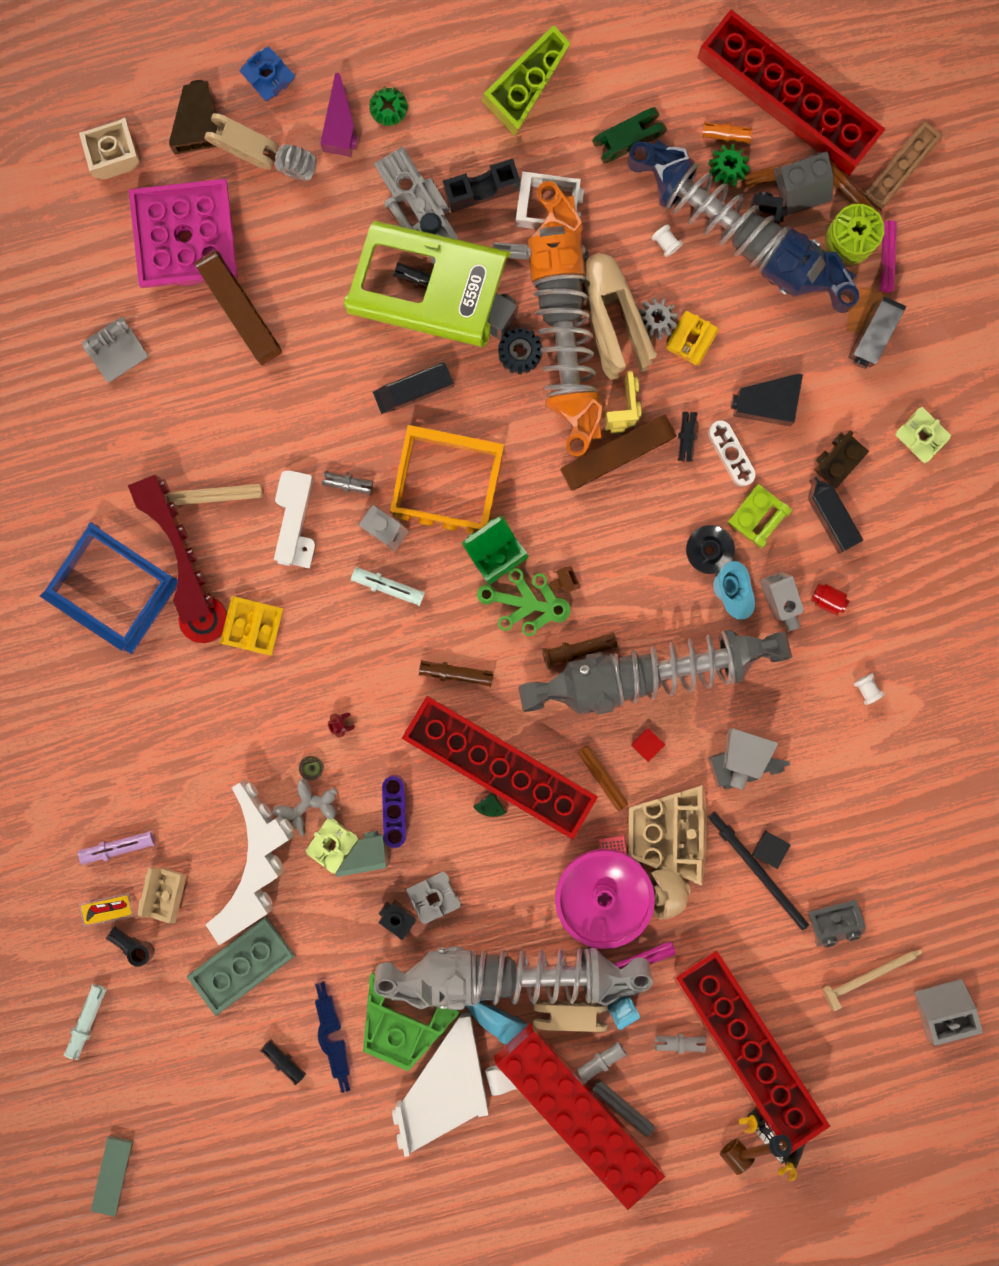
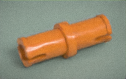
M704 121L702 138L721 139L724 143L736 141L750 144L753 128L731 126V123L726 122V125Z

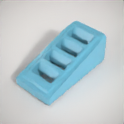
M630 996L620 997L608 1005V1010L619 1030L640 1018V1014Z

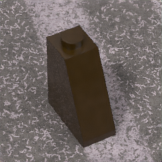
M194 80L188 85H183L169 139V145L174 155L217 147L204 138L206 132L216 133L218 128L211 120L216 110L212 89L208 81Z

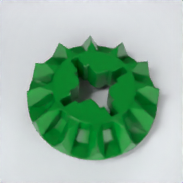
M384 86L379 91L375 90L374 95L370 99L369 110L372 118L377 123L384 126H393L405 118L408 111V103L403 92H400L395 87L387 88ZM383 99L388 103L394 101L392 104L394 112L388 108L383 109Z

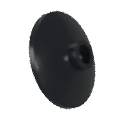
M707 525L698 528L690 535L686 544V555L690 564L697 571L705 574H716L721 571V568L726 563L733 561L735 544L731 535L719 526ZM707 546L713 548L714 552L712 555L706 554L705 548Z

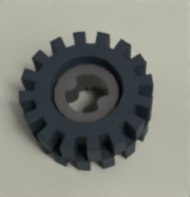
M516 327L513 331H507V334L502 336L498 346L500 363L502 362L503 367L509 369V372H517L519 375H522L523 372L527 374L531 369L534 370L542 356V352H540L542 348L538 335L535 336L532 330L527 331V328L524 327L523 329ZM518 345H522L523 349L527 350V353L523 357H518L517 352L513 351V349Z

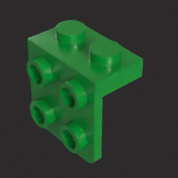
M503 516L490 520L486 526L470 534L462 542L472 562L489 585L529 558Z

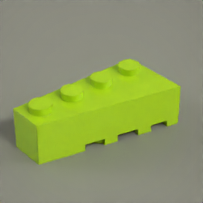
M554 25L483 94L482 102L514 136L517 135L571 44Z

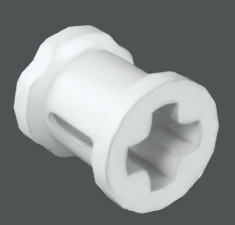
M669 224L660 228L651 237L664 250L665 257H669L683 245V242L678 241L670 231L671 227Z
M873 673L853 683L863 695L865 705L885 695L876 685Z

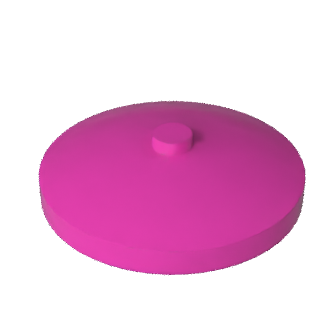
M597 849L581 854L565 867L556 886L555 905L561 924L572 937L591 947L615 948L631 942L647 927L654 910V890L648 873L633 857L617 850Z

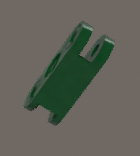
M649 108L601 132L593 138L592 143L594 146L605 145L607 152L601 156L604 164L629 153L635 143H649L666 133L667 127L664 122L657 123L647 129L645 128L646 125L659 117L660 114L657 108Z

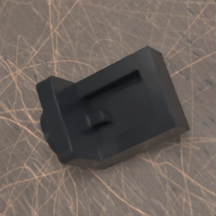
M768 192L754 194L750 202V208L759 205V212L773 214L775 223L779 224V222L784 221L786 207H782L783 198L773 197Z

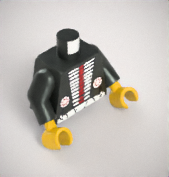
M756 1107L751 1110L748 1117L739 1119V1124H748L744 1133L756 1132L765 1144L769 1143L770 1139L774 1136ZM806 1144L787 1156L776 1157L781 1164L785 1162L786 1166L780 1167L778 1174L781 1176L787 1171L788 1178L786 1182L796 1179V1168Z

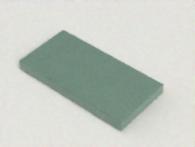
M266 916L186 977L214 1015L217 1016L296 955Z

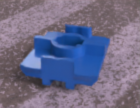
M269 46L265 47L262 51L256 52L239 70L265 101L278 96V93L282 89H286L287 85L295 78V75ZM265 70H270L271 74L265 78L262 73Z

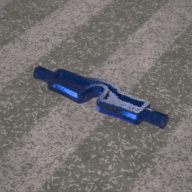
M325 981L317 982L315 986L318 998L315 1000V1005L320 1022L318 1042L322 1051L328 1055L333 1078H338L340 1093H344L345 1090L348 1092L351 1089L347 1078L350 1074V1068L347 1059L346 1043L344 1040L332 1041L328 1038L330 1033L341 1029V1022L335 1009L333 996H328Z

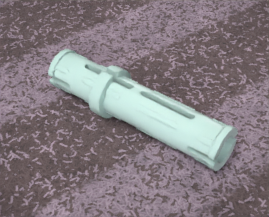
M357 566L351 577L352 582L370 587L371 591L376 592L378 590L416 604L419 607L425 594L424 591H419L382 577L381 573L377 572V574H374Z
M96 984L91 985L77 1024L70 1032L72 1036L64 1052L65 1057L73 1060L74 1056V1060H79L84 1044L91 1036L90 1029L107 988L101 985L97 986Z

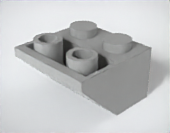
M962 979L914 991L926 1039L934 1046L983 1033L977 1009Z

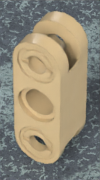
M216 113L212 115L211 120L218 128L216 133L206 132L205 140L259 168L271 170L273 160L263 155L265 151L276 154L279 148L276 142L224 115Z
M549 1000L537 1001L534 1004L535 1011L550 1013V1018L534 1019L533 1025L536 1029L586 1032L608 1030V1024L596 1021V1012L607 1011L608 1005L591 1004V1002L574 1001L573 1003L570 1001H555L552 1004Z

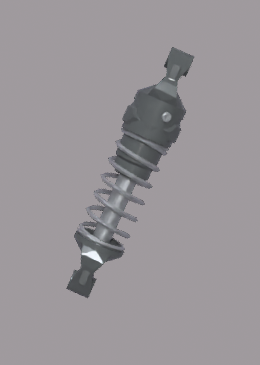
M727 630L720 633L719 650H714L711 636L707 635L708 652L696 654L693 641L689 638V656L677 658L674 643L670 642L671 659L659 661L654 646L650 648L651 654L638 655L634 649L632 655L619 657L616 653L614 655H604L602 652L586 655L585 659L568 662L564 671L548 683L529 682L520 685L518 690L524 712L542 709L545 707L544 704L546 702L555 700L566 704L579 715L590 712L603 714L613 712L614 708L622 706L625 700L637 703L640 697H645L646 695L655 700L661 683L665 691L670 696H674L677 690L678 677L688 692H692L695 688L696 674H698L706 688H711L714 683L715 670L724 684L743 682L751 665L761 657L770 659L771 662H780L792 658V653L786 632L775 633L761 640L750 636H739L733 630ZM721 669H725L728 680L725 679ZM710 671L709 684L706 682L703 672ZM691 675L690 687L688 686L684 676ZM668 679H672V691L666 683Z

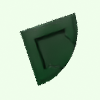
M493 792L473 806L477 812L489 817H498L507 813Z

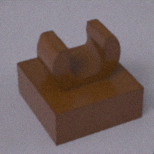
M572 566L557 570L559 578L550 582L553 591L564 588L565 593H570L581 588Z

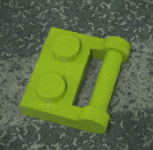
M757 484L727 523L757 547L763 549L767 544L766 540L784 517H788L793 510L761 485ZM771 506H773L777 512L759 535H756L752 532Z

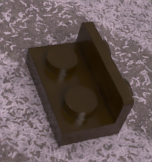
M851 430L845 434L842 432L838 434L831 442L834 447L829 453L825 450L816 459L818 465L813 469L829 484L833 485L835 489L869 452L852 436L854 433Z

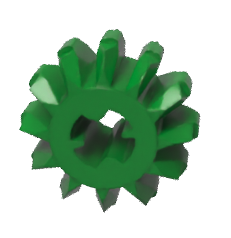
M734 144L731 145L729 150L725 145H722L720 152L717 150L713 152V159L709 160L708 165L712 167L709 173H712V176L716 175L715 183L722 180L723 184L730 182L735 187L738 184V180L741 182L745 180V173L749 172L750 167L746 165L749 157H741L744 152L743 148L737 152L734 151Z

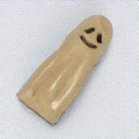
M602 253L592 255L584 262L585 281L583 285L584 293L588 296L586 304L590 315V326L600 356L602 369L611 380H616L620 376L619 372L623 371L626 366L604 306L617 301L639 371H647L649 366L653 364L652 359L656 358L657 354L623 273L613 257Z

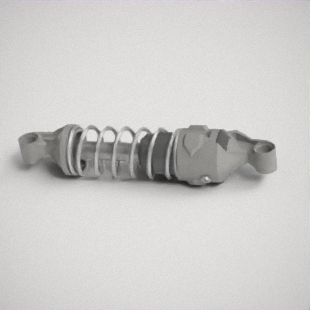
M452 946L429 951L419 963L406 973L398 970L392 963L384 962L379 964L375 969L374 989L378 995L392 1000L406 1001L421 1010L429 1006L439 1007L440 1009L461 1010L465 1006H471V1004L474 1006L484 1000H491L496 1005L500 998L510 997V1001L515 1005L519 1000L521 987L527 988L529 1000L533 1004L538 1000L540 987H545L548 1000L554 1004L558 998L560 986H564L567 999L571 1003L577 998L579 986H583L585 999L588 1003H599L606 1006L615 1002L620 997L634 996V994L648 990L653 982L650 964L645 958H634L627 966L619 969L606 959L596 947L586 948L584 956L583 950L579 948L577 950L576 966H566L565 955L562 949L558 951L557 966H547L546 955L543 949L539 951L537 966H528L526 951L522 949L519 954L518 967H516V962L511 957H508L505 950L500 953V956L498 954H488L486 950L481 955H476L474 950L470 951L460 946ZM550 986H555L553 997ZM569 986H574L572 996L570 993ZM531 987H535L534 997Z

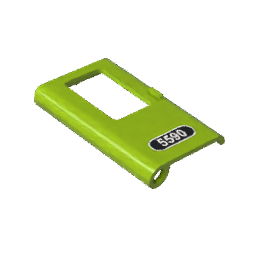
M373 221L365 240L350 292L345 297L344 307L347 313L484 348L489 340L491 330L490 324L487 322L506 260L510 257L511 252ZM377 245L435 258L434 268L423 302L415 303L363 290L366 274Z

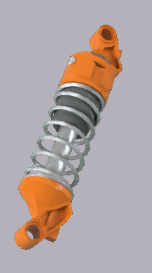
M545 181L539 185L537 195L540 204L549 214L544 223L528 239L526 257L529 258L532 285L537 288L533 295L539 299L540 310H537L536 314L543 315V321L550 326H554L539 329L538 333L548 334L555 332L556 346L541 348L540 352L557 351L558 365L545 366L542 370L544 372L559 370L560 383L546 385L544 389L560 391L547 394L545 404L547 408L573 425V430L566 441V449L571 456L580 458L587 454L593 439L601 438L600 422L603 415V407L599 400L598 390L593 386L580 385V383L593 378L596 374V371L590 367L578 366V364L588 361L594 355L588 348L577 347V345L588 341L592 336L588 330L576 328V326L586 322L590 316L581 307L588 297L582 292L581 285L585 281L583 258L585 247L581 241L583 226L576 212L574 196L565 197L554 182ZM552 190L555 192V196L551 200L543 199L544 192ZM574 332L587 334V336L575 341ZM577 351L589 353L586 357L577 359ZM579 371L591 372V374L585 377H579ZM576 439L584 442V448L580 452L571 450V443Z

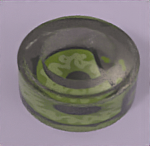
M316 756L305 757L299 764L300 775L309 781L318 779L324 772V764Z

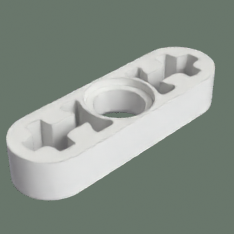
M717 421L713 423L709 428L708 436L731 479L737 486H748L755 478V470L737 437L727 422ZM716 427L726 430L723 434L726 441L729 438L732 440V442L724 445L723 448L719 445L723 443L722 438L714 435L717 431ZM733 447L738 451V458L731 461L726 458L725 450L727 448ZM741 459L744 462L740 465L742 471L749 472L747 476L748 481L744 479L739 480L737 477L740 474L738 467L734 470L731 467L736 465Z

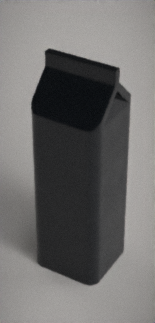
M444 361L384 385L373 391V395L382 415L453 388L454 383Z
M817 477L809 481L811 488L808 501L838 554L864 541L834 486L819 481Z

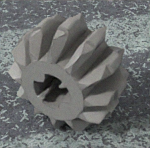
M285 144L280 146L279 151L276 153L274 165L282 174L302 181L312 178L316 170L317 160L309 151L302 149V147L299 148L295 145Z
M653 298L652 305L645 301L643 303L644 309H638L644 326L649 331L650 339L653 337V334H656L657 339L661 340L662 332L666 336H670V329H675L677 323L673 320L678 318V314L670 313L674 309V305L671 304L666 307V299H663L661 304H658L657 298ZM655 315L661 316L659 323L654 322Z

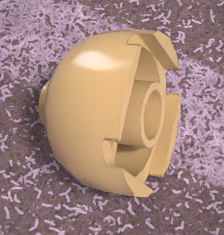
M660 869L648 873L654 890V914L660 920L670 919L679 915L688 903V895L691 892L688 882L668 869Z

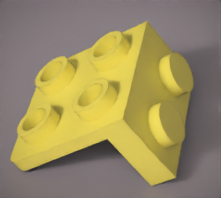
M627 371L624 379L627 410L606 413L604 429L605 431L611 430V434L624 433L625 429L634 428L636 422L639 421V416H641L640 401L636 402L639 382L638 377H633V371Z

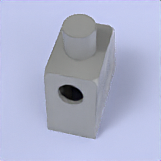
M374 505L369 507L357 525L395 552L409 533L402 524Z
M780 572L759 580L773 617L783 621L787 631L801 627L797 615L803 613L804 609L793 576Z
M729 728L723 768L734 771L730 786L744 790L748 776L760 779L778 743Z

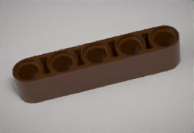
M214 249L195 261L194 264L259 364L263 366L282 354L283 352L278 342L219 252Z
M665 414L565 465L560 471L570 490L574 491L671 441L677 435Z

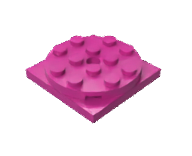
M226 179L129 189L140 288L167 285L190 286L205 282L194 262L214 249L222 256L235 278H238L234 245L235 235ZM183 231H190L192 233L191 239L187 243L179 240V235Z

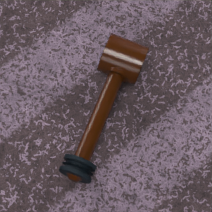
M781 1134L773 1136L767 1144L747 1149L738 1138H735L723 1147L720 1156L736 1175H740L751 1167L756 1157L773 1154L775 1157L789 1155L792 1150V1144L786 1135Z

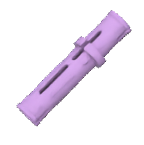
M152 831L108 843L106 841L100 842L97 846L78 850V856L81 865L102 859L103 861H108L113 856L155 846V839ZM138 841L137 844L120 848V846ZM113 848V850L95 855L96 852Z

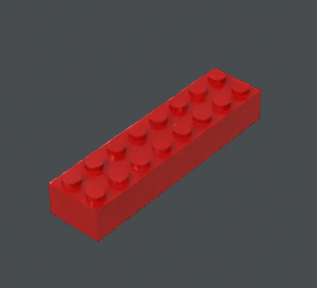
M730 9L700 48L697 59L818 153L827 152L829 160L833 161L848 176L852 174L885 131L883 126L732 9Z
M426 696L401 738L572 840L598 798L596 794L430 696Z
M717 950L712 951L673 977L774 1136L783 1134L790 1139L792 1144L790 1154L831 1127Z
M532 1023L526 1026L494 1055L495 1064L627 1210L665 1178L661 1166Z

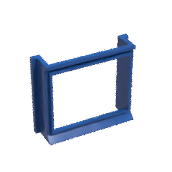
M91 522L40 597L119 650L133 654L176 590L178 579L167 574ZM94 537L161 581L124 637L57 593Z

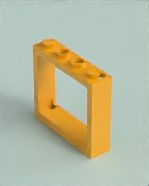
M408 425L390 508L391 514H395V519L409 521V518L419 519V524L433 526V522L443 524V529L457 531V527L467 529V534L479 531L487 525L490 519L504 444ZM414 440L494 456L481 523L400 507Z

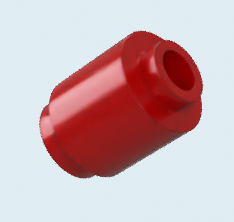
M820 583L811 597V601L815 603V606L836 616L839 612H845L850 600L846 599L847 593L828 584L822 585Z

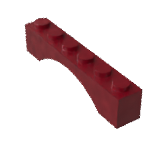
M155 474L129 484L128 488L136 508L149 515L160 525L174 548L178 565V581L173 602L182 624H188L214 614L212 610L215 607L213 598L210 593L206 594L203 587L206 584L204 575L201 570L197 571L194 562L197 561L192 547L188 548L185 539L188 538L183 524L179 525L176 516L179 515L175 503L169 501L167 493L170 490L166 480L161 479Z

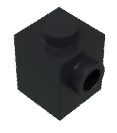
M395 899L391 905L386 902L378 913L381 916L378 923L401 940L404 939L418 919V916Z

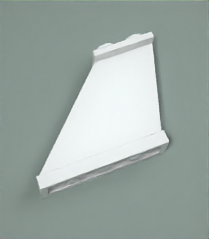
M470 1012L461 1013L403 1101H397L396 1109L392 1110L394 1125L399 1124L400 1134H397L399 1150L403 1149L405 1157L410 1156L411 1152L473 1117L488 1115L487 1098Z

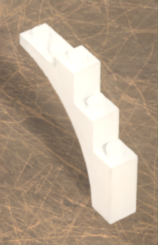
M247 779L232 787L241 805L247 826L248 852L246 866L241 882L232 899L217 916L206 924L218 945L224 943L274 909L270 896L261 890L262 887L284 873L282 862L276 855L273 856L271 851L295 836L292 832L293 827L286 818L283 819L282 816L274 820L271 818V810L265 803L262 804L257 796L258 791L251 782L248 783Z

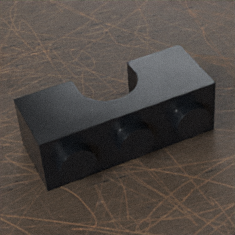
M514 159L491 165L486 173L476 177H467L465 173L443 180L444 192L451 212L518 192L521 185Z

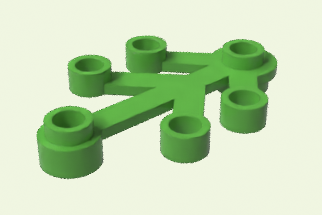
M518 568L512 569L508 577L512 583H515L523 597L496 592L494 587L490 585H483L477 591V598L482 604L489 605L495 601L521 607L511 615L503 616L499 619L498 626L503 631L510 630L513 624L535 610L545 612L533 622L528 621L523 624L522 632L526 636L534 635L537 629L550 621L557 623L565 621L571 611L570 605L566 600L555 597L547 584L546 576L541 573L533 577L532 583L534 587L541 590L547 603L537 601L523 579V572ZM517 571L521 577L519 580H513L511 574ZM537 577H542L544 579V584L538 586L535 583V579ZM484 590L491 592L492 595L489 599L482 597ZM561 606L563 613L560 615L555 614L554 607ZM503 619H508L510 621V626L508 628H503L501 626V621ZM527 624H531L534 627V631L530 634L524 630Z

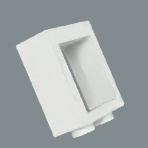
M522 171L516 227L538 229L545 221L543 219L527 217L531 187H539L545 181H552L561 191L573 192L572 196H574L575 208L577 210V203H582L584 188H580L581 179Z

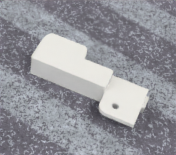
M283 471L281 473L275 502L286 509L274 560L278 561V564L286 566L292 564L310 569L315 543L310 538L301 537L314 482V478L311 475L295 471Z

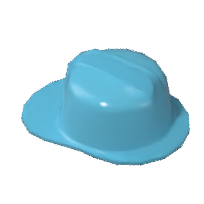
M738 561L726 563L714 579V593L723 601L726 611L732 617L744 620L751 616L755 608V598L750 576L742 563Z

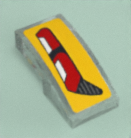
M130 892L78 903L83 928L134 916Z

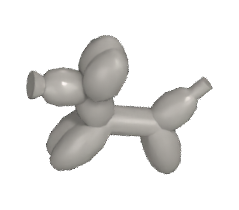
M301 778L298 782L297 790L302 801L295 808L279 805L274 807L272 811L275 817L282 816L283 819L291 820L293 827L299 831L300 836L305 835L303 830L304 820L301 815L311 806L321 808V812L326 818L334 819L337 811L335 805L331 802L334 801L335 794L339 791L332 786L331 790L325 791L322 797L312 795L310 785L305 779Z

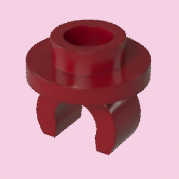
M335 713L330 716L328 728L331 734L341 738L345 735V732L355 728L354 725L348 727L344 724V719L351 716L350 713L341 715Z

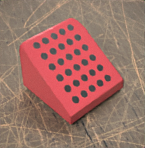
M623 834L599 839L600 849H612L627 854Z

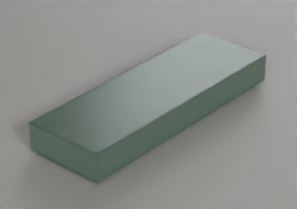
M113 1136L107 1138L91 1212L116 1216L133 1141Z

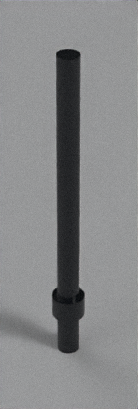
M716 811L709 814L708 818L719 830L718 834L724 841L729 842L801 930H805L809 923L736 837L735 830L730 824L726 825Z

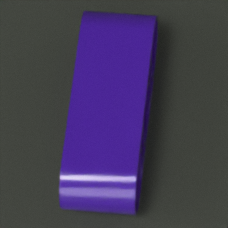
M391 775L382 784L384 841L389 847L398 848L407 839L406 785L402 777ZM390 780H396L400 783L401 787L398 793H391L388 790L387 784ZM389 806H399L401 808V815L397 818L391 817L388 813ZM391 830H399L402 833V840L399 842L391 841L389 838Z

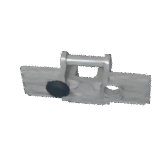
M404 147L374 163V166L392 194V197L387 199L384 205L387 209L391 210L401 227L459 240L444 213L450 212L449 206L442 198L434 181L431 178L423 179ZM402 179H410L413 182L412 188L402 190L399 187ZM405 201L407 205H410L418 219L416 225H410L398 205L399 203ZM430 257L433 264H435V258Z

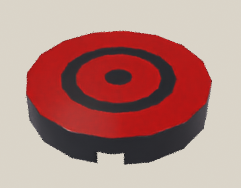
M212 597L215 607L212 608L214 614L188 624H182L180 617L178 618L180 630L186 638L193 642L207 644L216 641L222 636L227 610L214 597Z

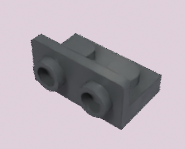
M856 900L808 912L816 937L815 943L817 947L823 945L824 948H829L837 945L838 941L845 939L849 942L858 940L866 929Z

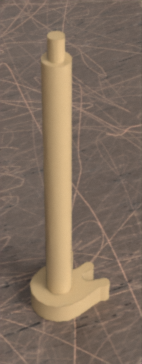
M921 950L911 951L833 990L829 985L822 988L830 1009L834 1012L842 1008L837 997L915 960L916 956L922 954Z

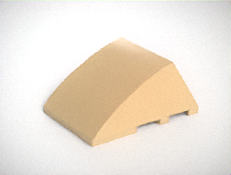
M702 785L630 807L628 855L652 867L671 870L683 878L702 885L707 860V803L704 786Z

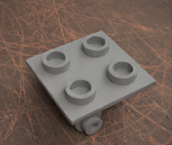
M123 316L82 342L83 349L90 355L107 383H110L149 357Z

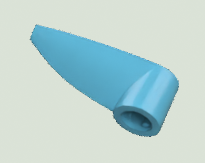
M483 1001L474 1006L472 1004L471 1006H466L476 1021L505 1045L528 1026L523 1020Z

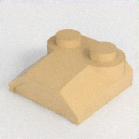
M126 118L85 132H79L89 171L93 177L108 179L130 172L139 165L140 159L136 152Z

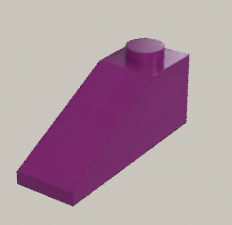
M335 73L320 144L323 152L351 157L353 149L357 150L359 135H356L341 75L340 73Z

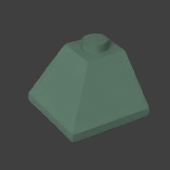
M378 831L363 833L364 837L360 838L336 871V876L340 877L387 868L390 861L384 835L378 834Z

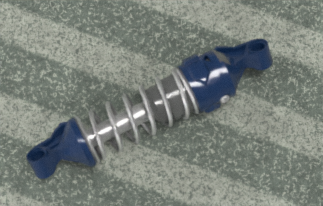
M659 140L655 144L637 142L631 147L627 159L628 167L632 171L639 173L643 171L654 172L660 206L667 210L676 203L673 214H677L685 202L689 203L695 209L688 220V225L693 224L701 213L710 218L703 231L704 235L709 234L717 223L724 227L725 230L719 240V246L724 245L733 235L732 245L736 248L734 256L741 254L750 261V267L758 266V272L768 279L772 285L778 286V291L784 295L788 293L793 297L812 292L827 291L833 308L839 313L849 312L858 302L859 291L853 282L856 275L844 267L837 252L825 251L820 247L821 244L815 239L809 240L807 235L799 233L793 228L791 229L790 226L782 228L775 223L774 216L763 218L758 214L759 205L752 206L743 216L739 214L744 201L743 194L737 195L726 205L724 200L728 193V184L720 185L710 194L709 189L713 181L712 173L705 174L694 183L693 180L698 164L689 157L685 148L668 147ZM634 155H643L645 160H637ZM708 179L705 189L701 188L700 185ZM723 190L720 200L717 199L715 196ZM739 200L736 209L733 210L731 207ZM841 295L848 296L850 303L844 302L841 299Z

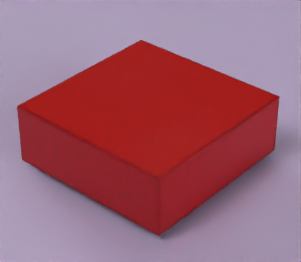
M647 727L631 746L649 762L665 744Z

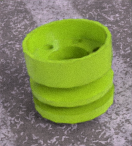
M852 204L843 208L827 229L825 234L826 250L837 252L845 266L864 262L883 239L884 222L880 214L873 207L865 204Z

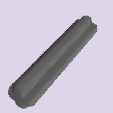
M599 1080L594 1085L592 1090L601 1100L644 1136L648 1137L655 1129L654 1124L602 1081Z

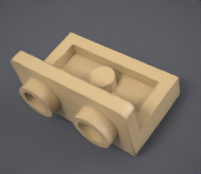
M148 868L137 915L140 917H151L169 924L176 923L187 875L167 868Z

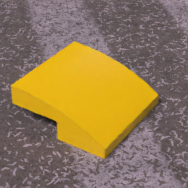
M232 596L220 644L272 656L283 608Z

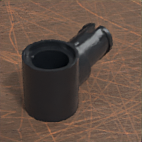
M116 926L112 928L109 932L110 934L106 937L107 941H110L123 951V954L127 956L128 962L135 967L143 966L153 958L154 948L150 942L140 941L135 937L132 939ZM137 948L145 951V959H139L136 956Z

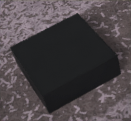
M764 831L752 855L778 869L791 844Z

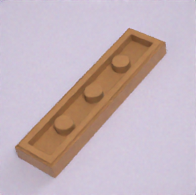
M924 120L863 195L877 210L881 211L943 135Z

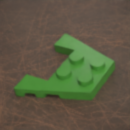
M371 972L363 1052L409 1071L429 1049L431 1044L445 1031L447 1026L458 1016L460 1010L440 1009L437 1007L430 1024L423 1023L382 1005L385 997L375 992V973Z

